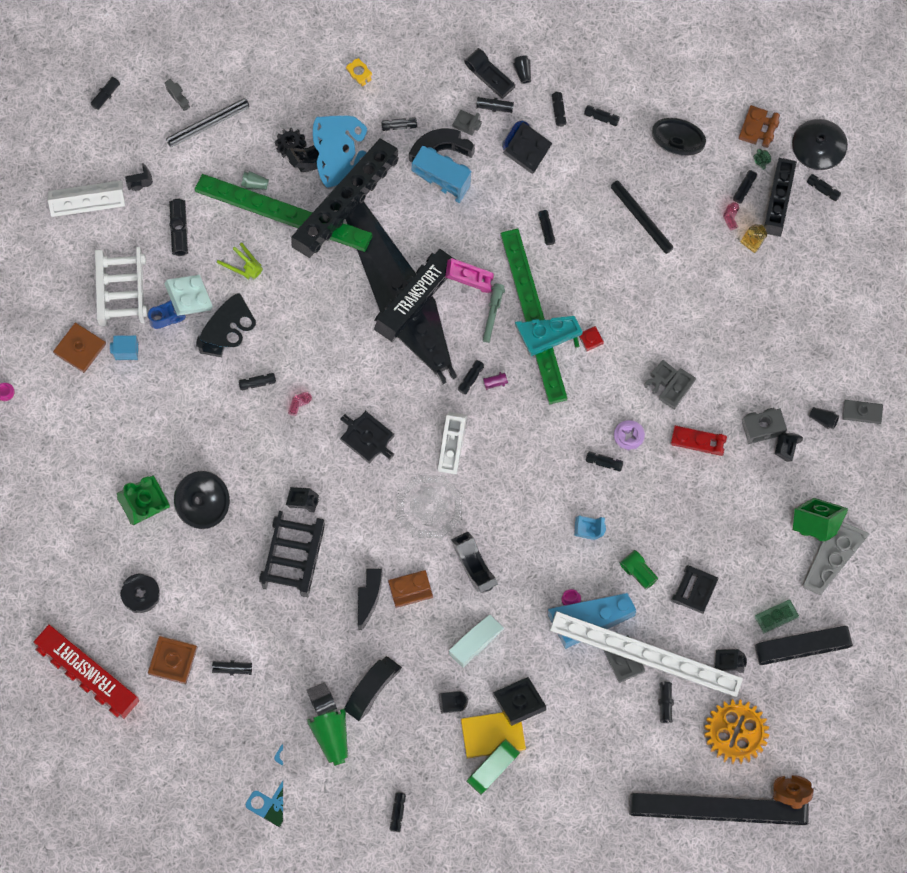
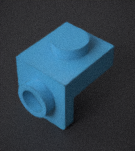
M583 516L575 517L574 536L591 540L604 536L606 531L604 517L598 519Z

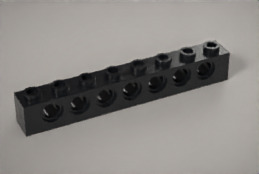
M379 138L291 236L292 248L308 258H311L314 253H318L322 244L331 238L336 228L342 226L344 219L348 215H352L355 207L365 200L369 191H373L377 182L387 175L388 170L392 166L394 167L399 160L398 148Z

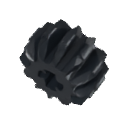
M290 128L288 132L283 129V134H278L275 141L276 150L278 153H281L283 158L286 157L285 152L289 148L303 149L307 146L305 135L300 134L299 129L293 132V128Z

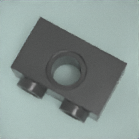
M769 408L759 414L756 412L749 413L742 421L748 444L776 438L787 431L781 408ZM766 422L769 426L761 427L759 423Z

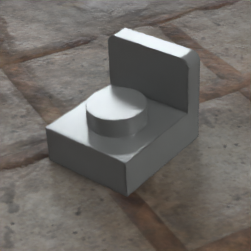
M460 110L452 126L472 136L481 127L480 114L476 113L474 116Z

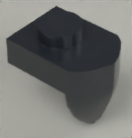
M142 163L143 173L125 176L128 190L139 191L153 183L151 172L144 163Z
M796 433L780 434L774 454L786 462L793 461L796 445L803 441V437Z
M462 691L438 694L441 714L464 711L469 702V698Z

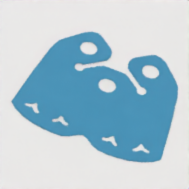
M354 116L316 117L314 120L313 142L315 148L319 151L317 168L319 176L327 188L338 185L360 161V158L366 154L364 150L359 151L354 160V165H350L356 153L354 141L346 135L345 131L348 130L349 134L358 142L362 141L367 133L365 124ZM357 126L361 128V133L359 135L355 133V128ZM345 144L349 146V151L347 153L343 151V146Z

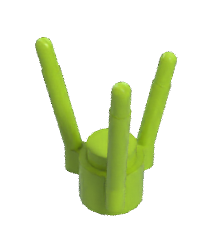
M243 243L239 245L251 260L236 247H233V250L246 262L243 267L245 272L217 260L218 264L243 275L248 280L250 277L256 279L263 271L262 265Z

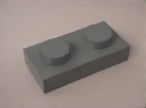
M680 368L660 395L659 400L675 410L696 381V377Z

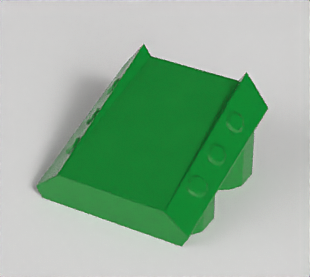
M154 475L144 477L136 484H125L123 490L117 493V500L131 525H136L170 508V504Z

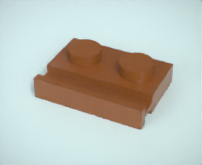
M426 570L388 580L395 608L433 598Z

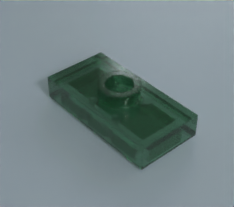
M790 599L755 615V619L763 634L799 618Z

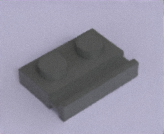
M603 650L619 683L645 672L643 664Z

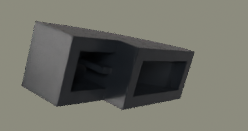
M366 569V587H358V630L364 629L376 608L382 587V569Z

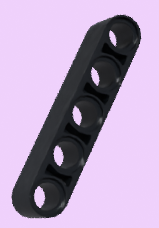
M840 626L764 641L754 646L759 665H767L848 649L853 646L849 627Z

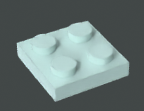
M200 275L168 279L164 283L177 316L205 312L212 309V303Z

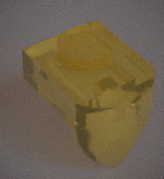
M754 224L749 227L740 242L756 253L767 238V231L764 226Z

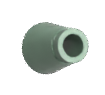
M251 171L249 173L244 172L241 186L245 187V189L267 190L269 179Z

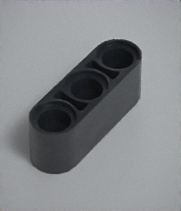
M325 682L307 689L310 701L318 716L337 709L332 694Z

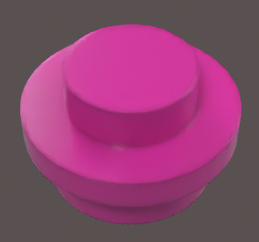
M1 383L0 401L11 400L15 394L13 386L9 383Z
M569 589L563 593L562 604L564 606L581 603V595L576 590Z

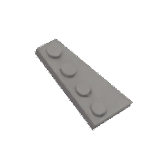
M842 522L836 536L822 542L803 588L821 595L869 536V533Z

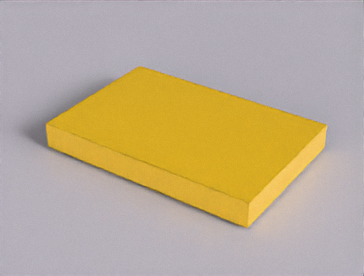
M503 713L461 719L467 759L491 755L505 739L518 751L526 750L522 722L511 726Z

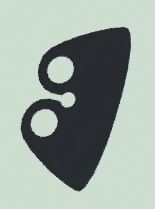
M240 293L231 296L209 319L201 332V341L217 346L237 347L242 343L243 336L240 331L231 328L230 324L235 323L243 331H250L256 326V320ZM242 317L249 318L252 322L251 326H242L240 319ZM231 332L236 333L239 337L235 343H231L227 339V335Z

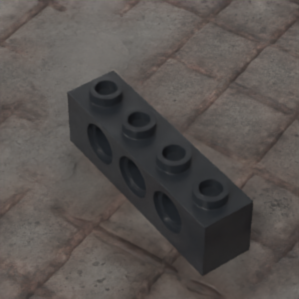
M778 158L763 229L764 234L779 237L782 235L797 161Z

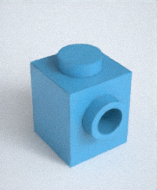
M113 336V342H110V353L114 355L115 360H138L139 342L137 336Z

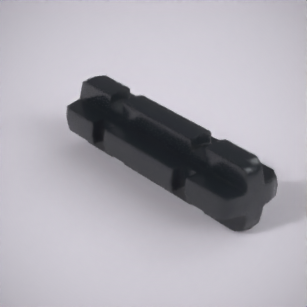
M557 91L552 94L554 115L557 117L555 122L557 126L563 127L567 124L566 117H564V102L561 101L563 100V95Z
M587 105L584 111V115L588 117L593 116L594 119L605 123L610 122V125L617 126L620 120L619 116L615 114L610 115L611 113L599 108L594 109L590 105Z
M411 117L409 120L400 118L392 119V121L382 120L381 122L383 131H390V129L401 130L407 129V127L412 129L418 126L416 117Z
M752 170L747 172L746 177L733 197V201L738 204L743 202L744 197L753 185L752 183L757 178L756 172Z
M814 174L809 176L807 179L809 185L815 186V189L824 195H829V198L833 201L839 199L841 196L840 191L832 189L831 185L822 179L819 180V177Z
M541 210L538 216L545 244L547 246L555 244V236L553 235L549 213L547 210Z
M479 360L473 363V367L470 368L463 382L459 385L458 391L466 395L479 376V372L483 370L484 363Z
M269 373L266 374L267 376L260 375L251 377L249 380H239L240 390H248L249 387L252 389L266 386L267 383L269 385L275 384V374Z
M591 451L587 453L586 462L593 464L594 462L598 466L608 469L614 468L613 470L619 472L622 470V460L616 459L615 461L611 457L601 454L596 455V453Z
M395 793V803L393 804L391 817L393 821L390 824V831L392 832L401 831L402 824L400 822L403 819V803H405L406 799L404 793Z

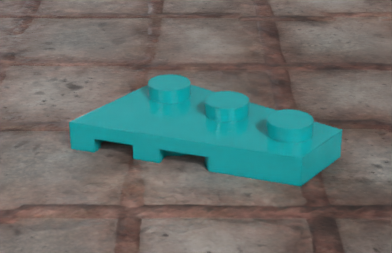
M575 316L557 317L551 320L539 321L537 319L531 322H515V326L530 356H534L583 334Z

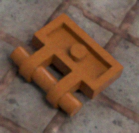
M750 105L739 140L756 145L758 139L763 140L762 146L768 148L770 142H773L775 128H778L780 123V114L774 112L772 118H767V110ZM763 125L768 126L766 132L761 131Z

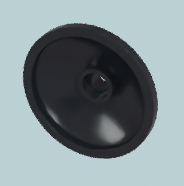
M664 118L658 120L653 125V139L658 146L669 153L679 156H691L700 153L706 145V137L702 130L686 120Z
M813 119L803 123L795 131L792 139V149L798 161L814 170H827L837 166L844 159L848 148L847 138L843 130L837 124L825 119ZM822 137L824 140L820 141L818 138Z
M197 471L190 473L176 487L174 493L175 510L179 518L192 528L208 529L216 526L225 518L229 509L230 496L227 486L221 478L211 472ZM196 497L199 498V504L195 503Z

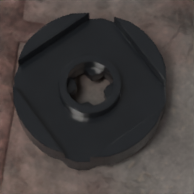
M138 573L131 575L124 581L120 596L127 609L133 613H145L158 604L160 589L154 578ZM138 589L146 591L141 598L135 596Z

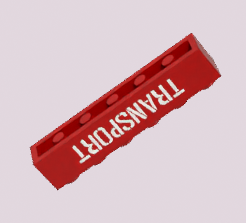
M48 625L33 641L37 647L35 649L37 653L42 657L47 655L51 659L50 663L55 668L59 669L61 667L66 671L64 674L71 681L76 679L81 683L79 687L87 694L92 692L95 695L94 699L102 706L104 703L109 706L110 709L108 711L116 718L121 716L125 719L139 703V699L135 694L51 625Z

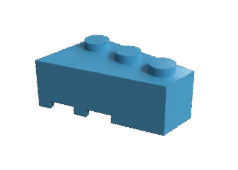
M422 146L412 162V172L430 184L432 182L442 187L440 191L445 194L448 191L457 197L455 201L458 203L461 202L471 185L472 171L467 166L455 163L450 157L438 154L431 147Z

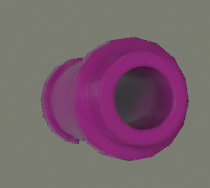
M501 372L498 375L483 378L486 390L501 385L504 387L505 384H508L506 374Z

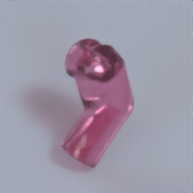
M736 202L729 204L723 214V218L730 231L738 228V224L734 219L739 210V205Z
M303 392L294 396L288 414L297 416L299 407L311 402V394Z

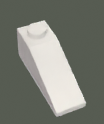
M448 412L446 415L438 465L439 472L457 474L467 421L466 414Z

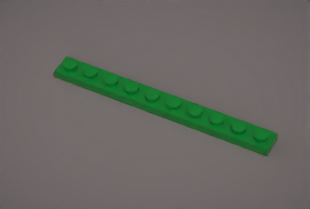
M205 174L201 175L195 187L196 193L295 228H299L313 213ZM343 223L340 228H336L329 240L365 252L372 238V233Z
M519 228L501 232L500 236L525 322L537 319L539 321L545 320ZM553 347L536 354L535 358L549 405L567 401L568 397Z

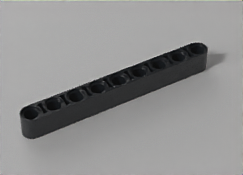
M632 793L630 794L629 815L808 825L809 803L802 805L800 809H794L790 805L774 800Z

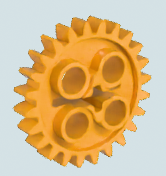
M732 699L730 705L724 701L723 708L717 705V712H710L713 718L707 717L706 719L711 724L704 727L705 730L709 731L705 733L704 737L710 738L706 744L713 745L711 752L717 750L716 757L719 758L723 755L724 762L730 758L731 764H734L735 759H738L739 763L742 764L745 758L749 763L751 760L750 756L756 759L758 757L757 752H763L761 746L767 745V742L763 740L769 738V734L764 733L769 730V726H763L767 718H760L763 712L756 713L757 706H754L752 709L749 708L750 702H747L744 706L741 699L738 704H735ZM733 715L736 718V722L729 723L726 720V716ZM744 716V721L741 725L734 745L732 748H730L729 744L733 737L734 731L738 725L740 717ZM746 723H752L755 729L749 731L745 728L744 725ZM726 733L729 739L722 741L718 735ZM744 741L748 747L741 749L738 747L737 742Z

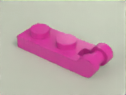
M453 258L448 260L446 278L480 289L484 293L492 292L491 281L494 278L492 272Z

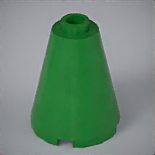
M345 709L340 710L341 714H338V711L313 717L314 722L311 719H307V724L329 763L333 762L334 766L345 763V758H348Z

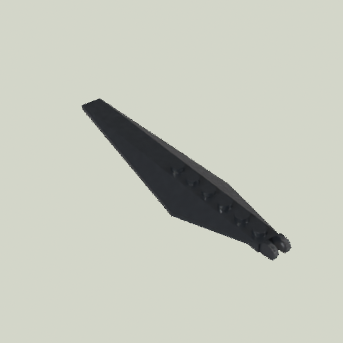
M363 201L355 207L352 215H348L345 220L347 225L372 233V238L366 251L363 252L357 249L379 311L383 313L386 310L387 303L390 300L394 301L396 299L395 296L400 288L404 289L411 276L415 277L417 274ZM432 296L397 337L437 375L443 385L447 383L442 373L443 371L448 370L452 379L457 378V375L452 367L437 304Z

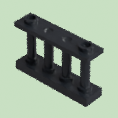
M279 511L278 516H274L272 527L275 529L265 570L261 571L259 582H261L262 588L266 590L268 582L296 587L297 590H300L302 597L308 598L325 529V520L317 518L315 524L308 525L283 520V511ZM281 527L309 532L310 535H313L311 542L303 543L279 538ZM277 545L306 551L308 553L307 560L302 562L275 556ZM277 564L302 569L304 572L303 579L299 578V580L271 575L272 565Z

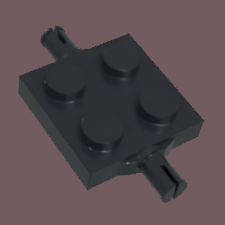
M366 410L354 421L346 414L341 417L340 420L348 425V429L340 440L370 464L381 453L389 460L393 458L395 454L387 448V445L394 438V433Z

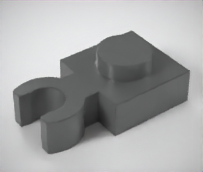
M171 78L165 82L166 90L176 103L180 105L183 111L190 108L189 101L182 95L183 90L177 82L174 83Z
M662 360L651 372L650 376L653 378L645 382V388L649 385H654L655 388L652 390V394H656L659 390V385L662 384L666 387L678 371Z

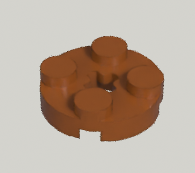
M792 775V778L785 779V776H781L774 782L773 799L790 805L794 809H800L802 805L812 800L814 788L811 787L812 783L804 777Z

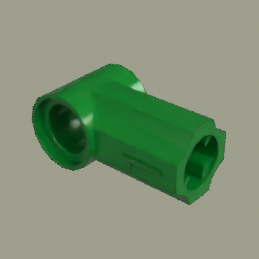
M633 550L619 562L622 569L628 575H632L645 590L658 580V577L645 564L644 558L636 550Z

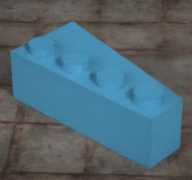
M628 593L548 609V617L551 622H553L555 613L560 612L604 629L614 627L636 616V608ZM558 634L565 649L580 643L577 640Z

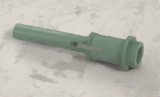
M495 283L491 287L492 294L488 304L490 310L483 336V342L490 343L497 309L500 308L502 295L505 293V286Z

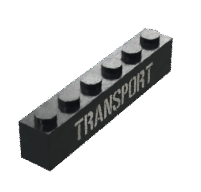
M441 249L435 254L431 253L426 261V265L422 264L416 272L417 275L409 278L404 289L400 288L395 296L396 299L394 301L390 300L387 303L386 310L383 313L381 311L378 313L374 320L376 322L374 330L393 342L448 279L445 277L447 262L453 257Z

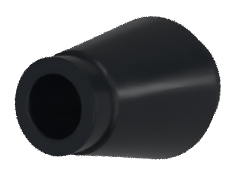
M526 55L514 58L513 66L521 84L530 83L531 60Z
M816 407L812 408L809 415L810 418L827 429H834L839 420V415L835 411Z

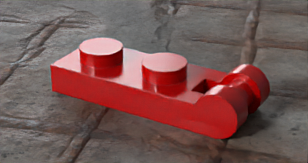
M675 425L671 445L723 456L725 451L723 446L727 441V436ZM711 441L716 442V446H710Z

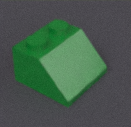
M812 498L795 508L792 530L799 532L803 536L815 537L819 541H828L836 536L848 512V508Z

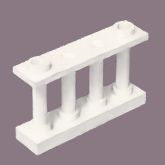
M136 247L137 256L108 258V256L104 255L103 250H95L97 321L99 326H107V320L110 317L139 315L140 322L145 323V317H148L147 305L144 306L143 265H146L145 253L142 254L140 247ZM137 263V273L105 274V268L109 267V265ZM112 282H138L137 291L110 293L106 291V285ZM138 298V308L110 310L106 305V302H110V300Z

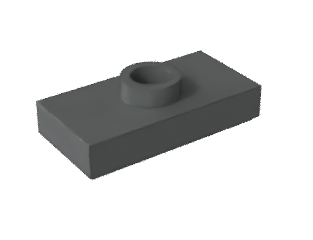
M853 400L844 401L843 420L875 424L882 423L883 404Z

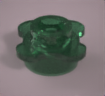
M757 149V153L753 157L755 163L764 170L766 165L771 162V156L767 150Z

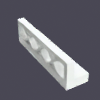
M122 181L48 191L51 217L125 206Z

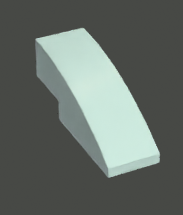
M491 615L487 616L449 650V655L464 668L504 627Z

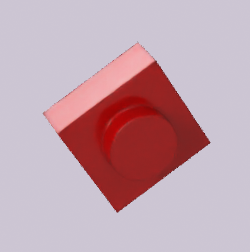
M596 326L583 331V334L579 336L586 352L604 344Z

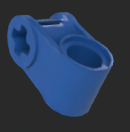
M171 300L148 311L149 323L154 329H161L168 325L179 323L186 316H177ZM160 316L161 319L154 320L153 317Z

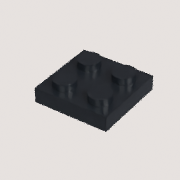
M522 122L503 153L533 174L553 143Z
M529 677L493 692L494 699L511 726L547 710L544 701Z

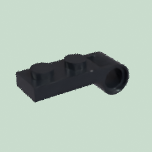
M477 48L464 60L468 69L502 99L515 88V83L495 67L480 48Z

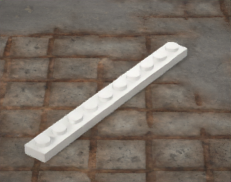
M560 612L555 613L550 631L733 697H737L743 680L741 677Z

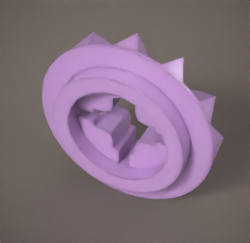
M623 421L615 428V443L620 448L627 449L628 451L630 449H637L644 441V430L635 421ZM633 430L632 437L634 439L629 438L625 441L626 435L624 433L629 434Z

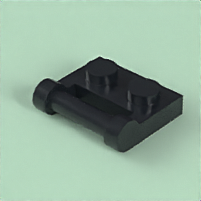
M686 565L684 569L685 574L671 601L704 614L719 578ZM696 576L698 578L689 598L686 599L683 596L691 577Z

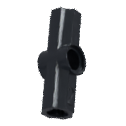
M179 198L169 201L172 255L185 256L188 254L186 201ZM176 226H183L181 229H175Z

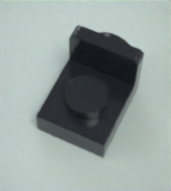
M200 336L197 337L196 347H198L200 354L222 358L223 346L206 343L200 340Z
M290 487L286 506L289 508L307 509L309 512L314 513L319 502V495L310 488Z
M739 649L716 650V669L721 671L736 670L739 673H744L747 658Z

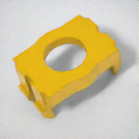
M359 58L346 66V70L350 73L351 77L361 84L362 87L366 85L365 80L367 82L372 80V72ZM355 67H362L364 69L363 74L356 75L354 73Z

